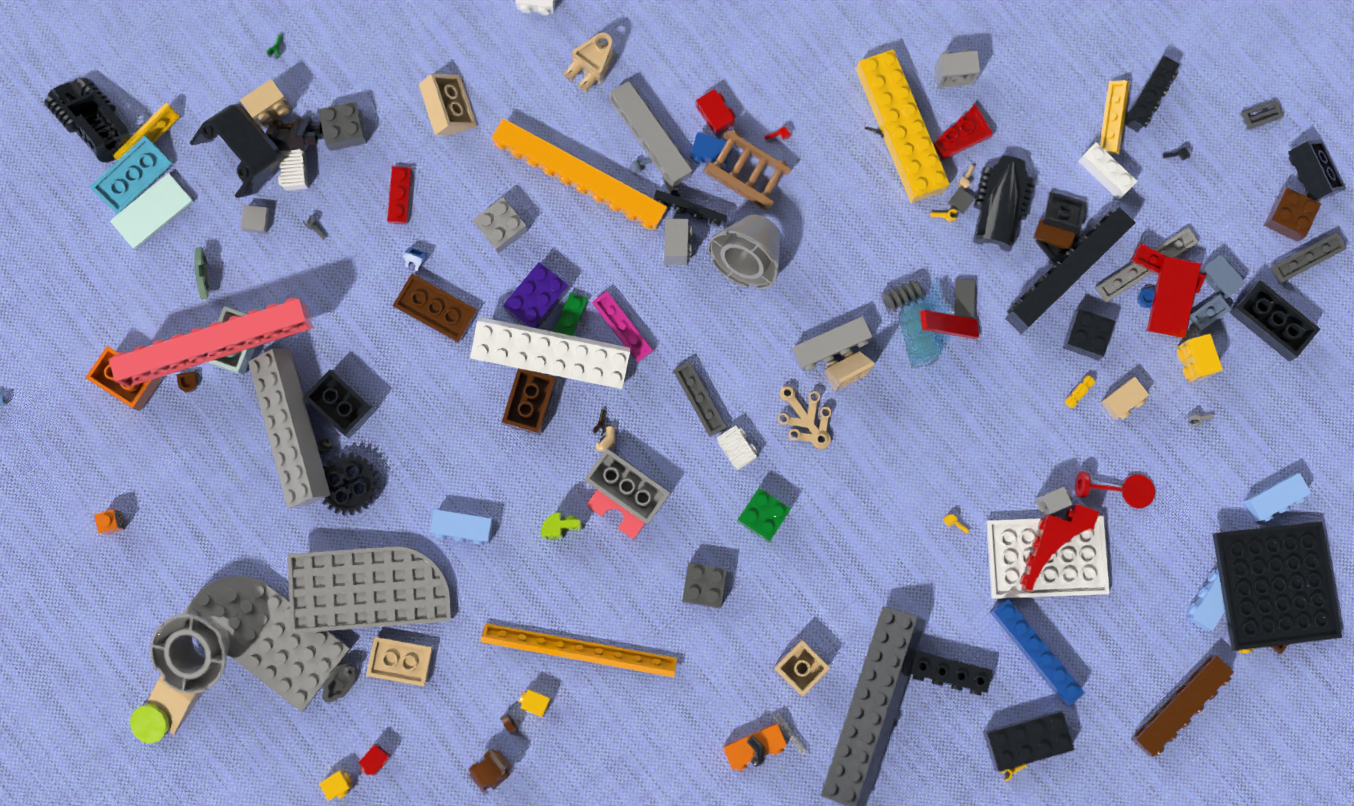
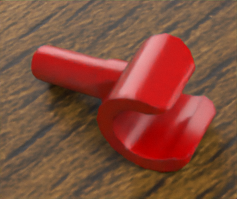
M783 126L774 133L764 135V138L767 140L780 135L785 140L791 136V132L786 126Z

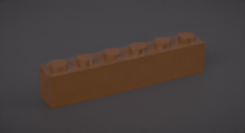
M1210 655L1131 739L1148 756H1159L1165 749L1164 745L1168 741L1172 742L1178 736L1177 732L1191 723L1192 720L1190 718L1205 708V702L1208 699L1212 700L1218 694L1217 690L1231 681L1232 678L1230 676L1234 672L1217 655Z

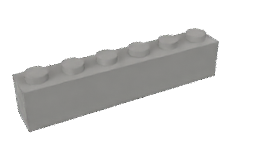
M628 81L611 91L609 101L671 188L690 178L692 173L690 162L682 157L680 148L672 143L670 134L662 129L658 117L650 112L648 103L640 98L638 89Z

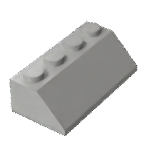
M607 448L584 479L647 525L670 496V492Z

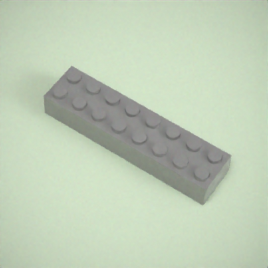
M290 348L271 349L252 359L248 364L288 509L304 507L330 496V491Z

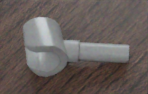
M1189 415L1187 418L1192 419V424L1188 426H1199L1203 421L1213 419L1214 415Z

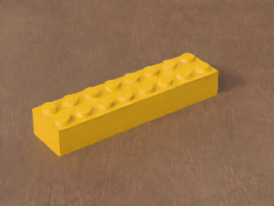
M894 49L859 61L855 70L879 128L884 134V140L910 203L912 204L945 192L950 184Z

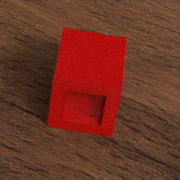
M374 744L358 764L361 765L360 769L368 776L370 774L374 776L392 756L379 744Z

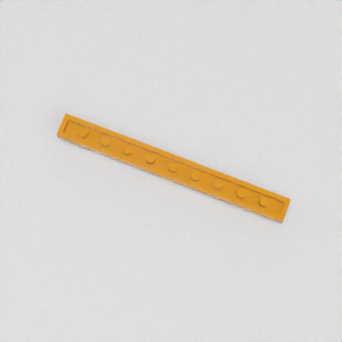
M485 623L481 636L482 643L674 677L677 658L488 623Z

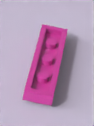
M607 291L592 301L594 307L623 345L630 348V354L637 363L653 352Z

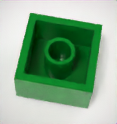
M758 488L737 519V522L769 543L791 508L761 488Z

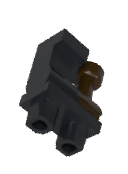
M306 116L305 119L298 117L294 123L284 124L282 120H274L273 125L270 124L266 131L268 137L279 150H297L300 148V151H306L309 145L316 146L318 135L323 133L321 122H313L312 116Z

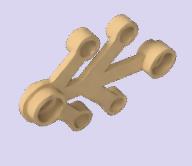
M791 386L782 387L779 392L781 400L789 402L800 418L788 417L787 414L782 413L777 418L778 424L782 426L788 424L805 427L811 432V434L800 433L797 429H792L788 434L789 439L792 441L812 442L813 446L817 449L827 448L831 442L830 435L826 432L828 418L831 416L830 408L823 407L820 410L821 421L819 430L814 424L816 406L820 400V394L816 391L809 394L807 414L795 398V390ZM789 390L791 395L785 396L784 391ZM811 395H817L818 399L813 401ZM827 410L829 415L823 416L822 411ZM781 416L786 417L787 421L785 423L780 422L779 418ZM796 432L798 437L792 438L791 433ZM819 436L824 437L825 441L823 443L818 442Z

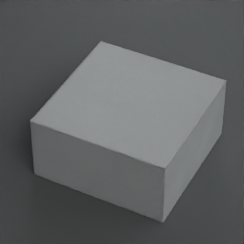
M244 205L240 228L243 231L267 233L270 210L267 207Z

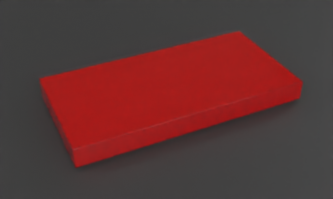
M1167 256L1162 257L1146 331L1185 338L1201 263Z

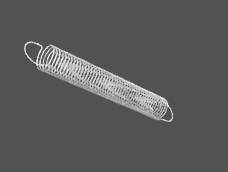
M776 715V717L774 718L775 721L778 723V725L781 727L784 733L788 735V724H786V722L784 723V721L782 722V724L781 722L779 723L780 719L778 720ZM795 734L792 738L788 735L787 737L790 738L791 742H794L793 744L796 747L799 742L798 737L796 738ZM801 743L799 749L801 748V750L799 752L803 756L802 753L804 750L806 751L804 745L802 746Z

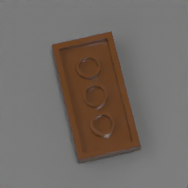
M412 273L392 305L399 311L457 343H460L478 312L476 308Z

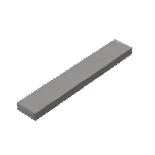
M1187 227L1154 250L1168 257L1176 258L1198 244L1199 241L1191 229ZM1133 262L1095 287V289L1106 304L1153 272Z

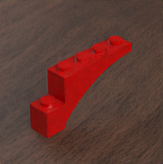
M1075 504L1072 508L1069 507L1066 518L1068 521L1049 514L1040 519L1038 524L1039 534L1034 537L1032 547H1034L1032 555L1029 554L1026 560L1028 568L1020 579V584H1022L1021 590L1027 592L1033 590L1043 567L1061 546L1084 531L1094 530L1099 511Z

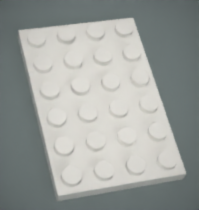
M1098 516L1093 531H1084L1073 537L1052 555L1040 572L1033 590L1030 592L1021 590L1022 584H1020L1022 574L1027 571L1026 560L1029 554L1032 555L1034 549L1032 542L1034 537L1039 534L1038 524L1040 519L986 521L991 599L1110 594L1104 516Z

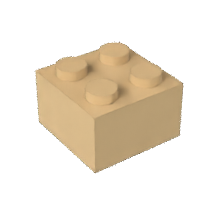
M272 79L240 99L248 113L262 129L268 128L270 124H273L274 120L286 116L289 110L292 109Z
M800 640L773 669L803 697L830 667L803 640Z

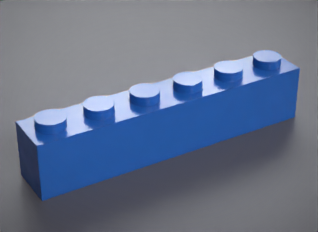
M1009 599L1002 601L990 611V614L1064 705H1072L1085 694Z

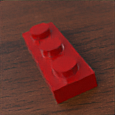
M392 166L388 223L407 224L411 167Z

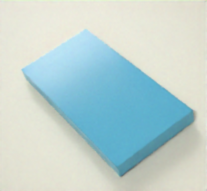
M144 135L94 181L89 188L116 214H119L173 163Z

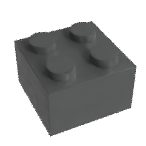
M356 101L318 109L325 145L329 151L367 144L360 108Z
M688 563L682 602L720 609L727 569Z

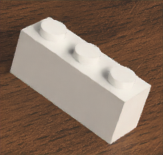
M1097 142L1078 161L1118 200L1137 182Z

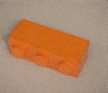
M777 723L723 746L732 770L736 769L738 772L748 767L747 764L751 762L754 750L749 746L747 740L753 735L765 747V756L770 753L777 755L784 752L783 748L787 745Z

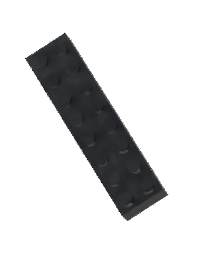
M1120 207L1116 211L1111 209L1060 261L1050 268L1047 274L1045 273L1033 285L1035 289L1031 287L1020 298L1022 302L1020 300L1016 301L1006 311L1009 315L1005 319L1022 334L1136 222Z

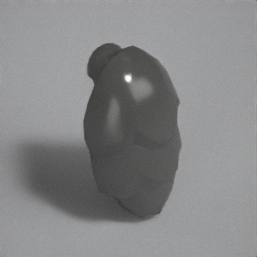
M340 664L329 673V677L323 683L322 697L325 702L330 703L344 697L353 686L356 672L351 664Z

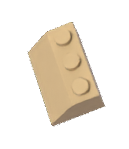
M431 74L418 84L435 135L449 136L477 126L460 75Z

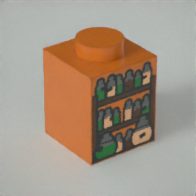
M112 509L94 514L99 534L108 535L125 530L121 511Z

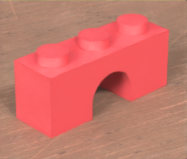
M599 490L595 492L587 503V507L602 518L611 509L619 510L623 514V521L618 529L633 540H635L645 526L643 521Z

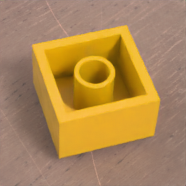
M1211 334L1187 340L1177 346V357L1182 361L1184 367L1183 374L1189 383L1211 377L1223 370Z

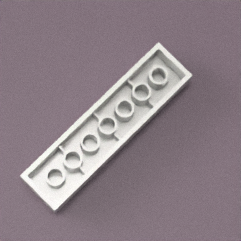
M479 317L470 358L622 389L630 348Z

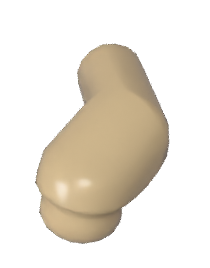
M614 426L606 427V437L601 442L596 443V450L599 452H604L606 448L611 449L614 446Z

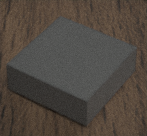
M959 188L948 204L964 214L975 198L962 188Z

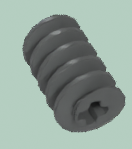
M910 280L909 285L903 283L902 288L896 286L895 291L889 289L888 293L885 291L881 293V298L887 312H890L889 309H892L896 313V306L903 310V303L910 307V300L917 304V297L922 301L925 300L922 287L917 280Z

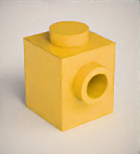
M340 770L320 782L319 785L328 801L337 796L341 799L349 794L348 789L353 787L351 784L353 780L348 772Z

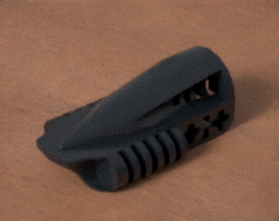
M77 78L73 82L58 85L48 93L44 105L68 132H76L94 152L99 161L108 163L116 160L113 155L130 139L129 131L126 125L114 113L115 105L111 103L91 79Z
M1002 155L999 162L993 168L983 167L981 171L982 176L978 184L979 189H977V195L975 196L976 202L973 205L974 208L980 210L973 243L982 245L989 242L999 245L1000 250L1010 252L1018 221L1027 219L1026 213L1029 210L1028 207L1030 206L1035 179L1028 177L1024 160L1015 156Z

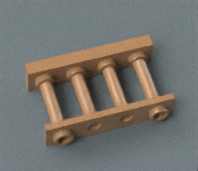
M727 130L722 136L727 139V142L717 160L706 164L702 172L763 210L770 209L774 201L770 200L769 195L781 174L786 176L792 169L784 161H777L742 139L738 132ZM735 144L743 149V152L732 171L727 173L722 170V164ZM751 154L759 159V162L748 181L743 183L738 180V174ZM767 164L775 169L764 191L759 193L754 190V184Z

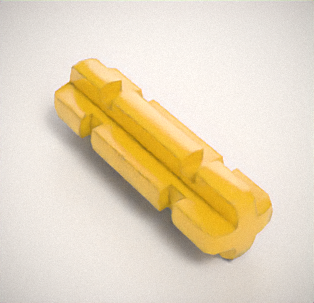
M1089 375L1082 380L1083 383H1080L1071 393L1072 396L1067 397L1065 400L1066 406L1071 409L1078 404L1077 401H1080L1089 391L1088 388L1095 384L1094 379Z

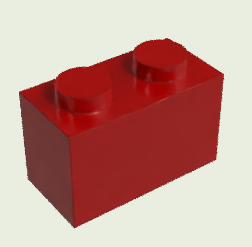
M713 89L696 99L695 106L713 134L717 136L734 125L736 116L733 110L725 105L726 101L723 95Z

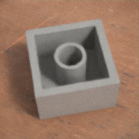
M966 49L959 53L946 51L940 54L934 66L937 89L974 85L980 74L978 52Z
M503 197L473 219L475 226L498 254L528 232L524 222Z
M665 219L664 265H687V260H691V244H688V241H691L692 225H688V219Z

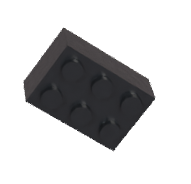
M331 369L303 396L349 439L375 412L365 400Z

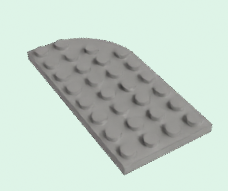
M395 546L287 554L291 634L451 621L449 589L442 572L429 558L413 549Z
M227 577L208 584L197 593L182 613L196 615L221 624L228 632L230 638L228 655L301 712L307 708L322 688L324 681L329 677V673L340 664L351 649V647L330 631L291 634L290 601L268 583L252 577Z

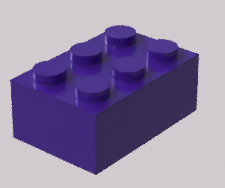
M538 262L504 303L503 308L524 326L538 329L570 290L569 285Z

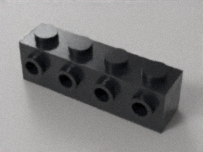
M1165 55L1160 58L1125 116V126L1137 133L1143 126L1145 128L1148 126L1152 119L1150 114L1152 111L1156 112L1161 104L1159 102L1160 97H1164L1170 89L1167 85L1170 80L1173 82L1179 73L1177 71L1179 63Z
M916 651L909 674L913 675L912 679L924 682V678L932 680L931 684L943 686L944 683L951 684V689L962 691L963 688L970 689L971 694L981 696L982 692L988 693L993 670Z

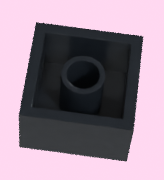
M1078 309L1073 313L1062 348L1099 361L1105 356L1115 321Z

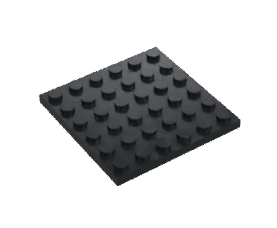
M1322 521L1212 534L1231 651L1342 638Z

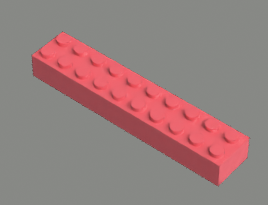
M290 298L280 305L271 304L261 311H249L246 316H233L224 323L215 322L205 329L196 328L186 335L177 334L167 341L158 340L148 347L139 346L129 353H117L114 355V358L109 359L115 382L128 388L313 329L308 307L300 299Z

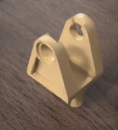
M599 33L571 52L573 63L563 73V76L572 82L577 74L583 71L586 76L578 84V87L581 90L584 89L583 91L586 93L595 81L601 85L604 82L613 58L612 38L610 35ZM605 38L608 40V44L605 42L598 44V41Z

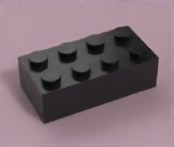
M1261 280L1254 283L1229 312L1288 361L1297 358L1320 331L1317 325Z
M1058 710L983 732L994 770L997 772L1075 750L1064 713Z

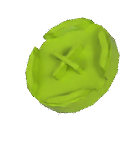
M144 704L136 708L131 714L130 728L134 736L140 741L155 743L166 735L169 729V719L163 709L160 710L157 705Z

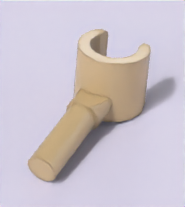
M974 165L970 166L967 173L958 182V186L964 191L971 184L968 178L975 168Z

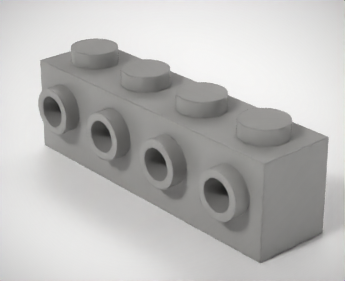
M862 316L794 346L792 352L801 371L804 369L810 371L816 368L817 364L822 361L824 364L834 360V356L840 353L844 356L852 352L851 349L856 346L862 348L868 345L872 335Z

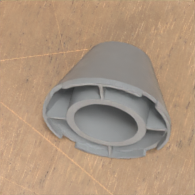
M749 215L716 233L708 243V253H711L713 257L712 263L729 280L747 288L751 285L757 286V289H765L773 285L778 277L781 234L777 226L769 219L760 215Z
M191 614L176 615L167 619L156 629L150 647L151 660L154 668L158 669L164 678L162 680L168 686L184 693H199L212 687L222 676L230 649V638L226 629L218 622ZM192 636L202 643L206 659L201 657L194 649Z

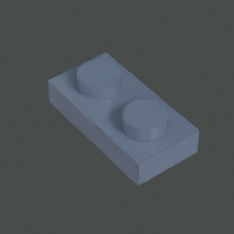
M1218 295L1192 313L1189 320L1200 332L1228 313L1231 308L1223 297Z

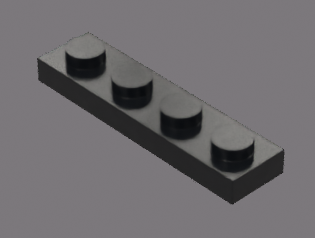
M656 189L654 200L664 206L673 207L674 211L680 214L689 213L696 220H708L709 224L715 227L725 226L727 215Z

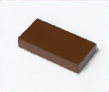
M1040 219L1033 238L1069 251L1075 233L1043 224V220Z

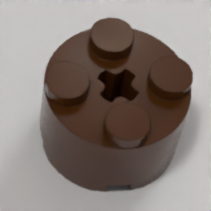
M490 749L485 753L484 760L480 763H474L468 769L470 772L469 777L484 795L489 793L487 789L490 787L494 790L510 776L509 770H515V767L500 749Z

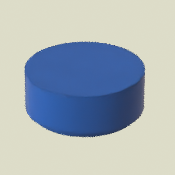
M1150 288L1140 291L1137 296L1139 305L1144 308L1152 307L1155 291Z

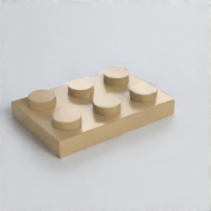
M374 637L366 676L425 687L433 647Z

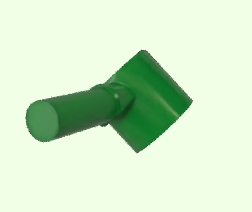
M278 34L274 46L267 50V56L271 57L272 52L276 51L274 58L278 59L280 57L278 49L282 39L281 34Z

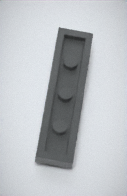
M1337 232L1270 267L1278 283L1281 284L1344 251L1347 247Z
M690 361L674 369L673 373L709 438L725 430L727 427Z

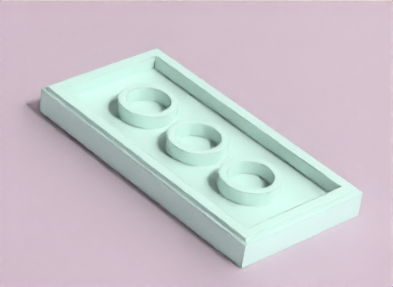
M168 173L111 219L110 222L130 246L136 250L194 201Z

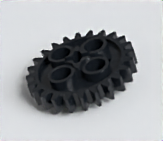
M342 453L341 459L335 455V462L327 460L329 466L323 465L330 496L325 497L322 504H329L328 510L335 508V514H339L341 510L343 516H346L348 511L350 515L354 516L355 510L361 514V507L369 509L367 503L374 504L371 497L378 496L374 492V489H380L379 486L375 485L380 479L374 478L378 471H371L374 465H367L368 459L366 458L361 461V455H357L355 458L354 454L350 453L347 458V455ZM352 467H356L357 474L351 477L349 471ZM338 475L340 478L339 482L333 485L332 478ZM362 476L364 477L363 480H361V481H356V480H358L360 477H362ZM347 481L353 482L349 485L350 488L342 487L347 485ZM360 484H363L365 487L362 494L357 493V487ZM342 487L333 493V489ZM345 492L347 499L344 502H340L339 496Z

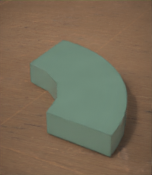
M198 247L195 248L194 254L195 275L200 298L204 300L208 299L210 293L207 272L208 262L204 249Z

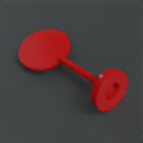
M1080 471L1075 481V493L1078 498L1087 497L1091 488L1120 491L1124 501L1130 507L1136 509L1149 506L1155 496V488L1152 481L1141 474L1131 475L1126 478L1122 487L1091 483L1089 473L1085 471Z

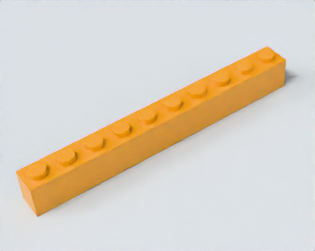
M504 118L492 135L493 143H495L494 146L502 151L506 149L511 152L510 154L513 157L526 160V163L531 167L543 169V172L550 177L556 176L564 185H572L576 187L579 193L583 195L587 193L593 196L592 199L600 204L604 202L609 205L608 207L612 211L624 213L627 219L641 222V225L647 230L653 229L656 231L667 213V207Z

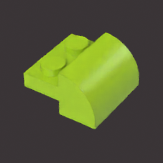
M560 512L554 513L543 522L541 537L544 540L563 539V531L582 530V522L576 516H566L565 520H563Z

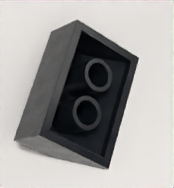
M1322 139L1307 141L1288 151L1289 161L1292 166H1295L1298 172L1297 178L1303 183L1307 197L1320 201L1346 190Z

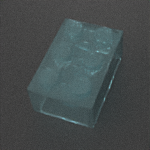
M926 302L905 306L898 314L911 369L932 365L941 355L940 345L936 344L935 341L937 333L922 330L920 311H931L930 307H927Z

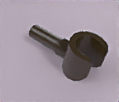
M601 409L598 424L593 429L595 434L596 428L601 427V436L605 433L603 421L606 410Z

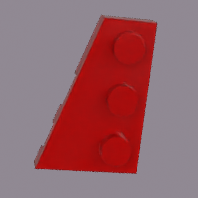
M974 104L965 115H962L951 128L947 129L934 142V147L941 159L945 160L991 138L993 133L976 104Z

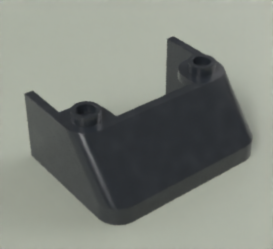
M232 104L204 121L190 141V144L197 145L213 142L218 135L241 160L237 167V174L243 184L234 195L236 198H241L258 193L281 161V152L242 105Z

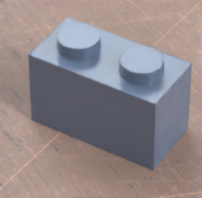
M1221 254L1199 271L1206 275L1205 281L1224 300L1246 284L1242 274L1235 271L1231 266V262Z

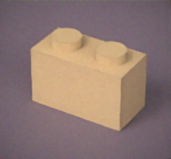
M1133 377L1100 403L1114 420L1118 418L1123 420L1131 414L1130 409L1134 406L1139 408L1146 403L1145 398L1149 394L1136 377Z

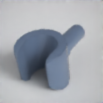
M652 159L633 161L630 166L631 173L637 174L642 172L641 166L653 162Z

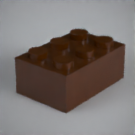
M518 368L503 415L502 424L541 436L557 383L556 378Z

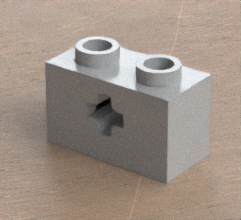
M1065 487L1034 499L1042 517L1072 505L1071 493Z

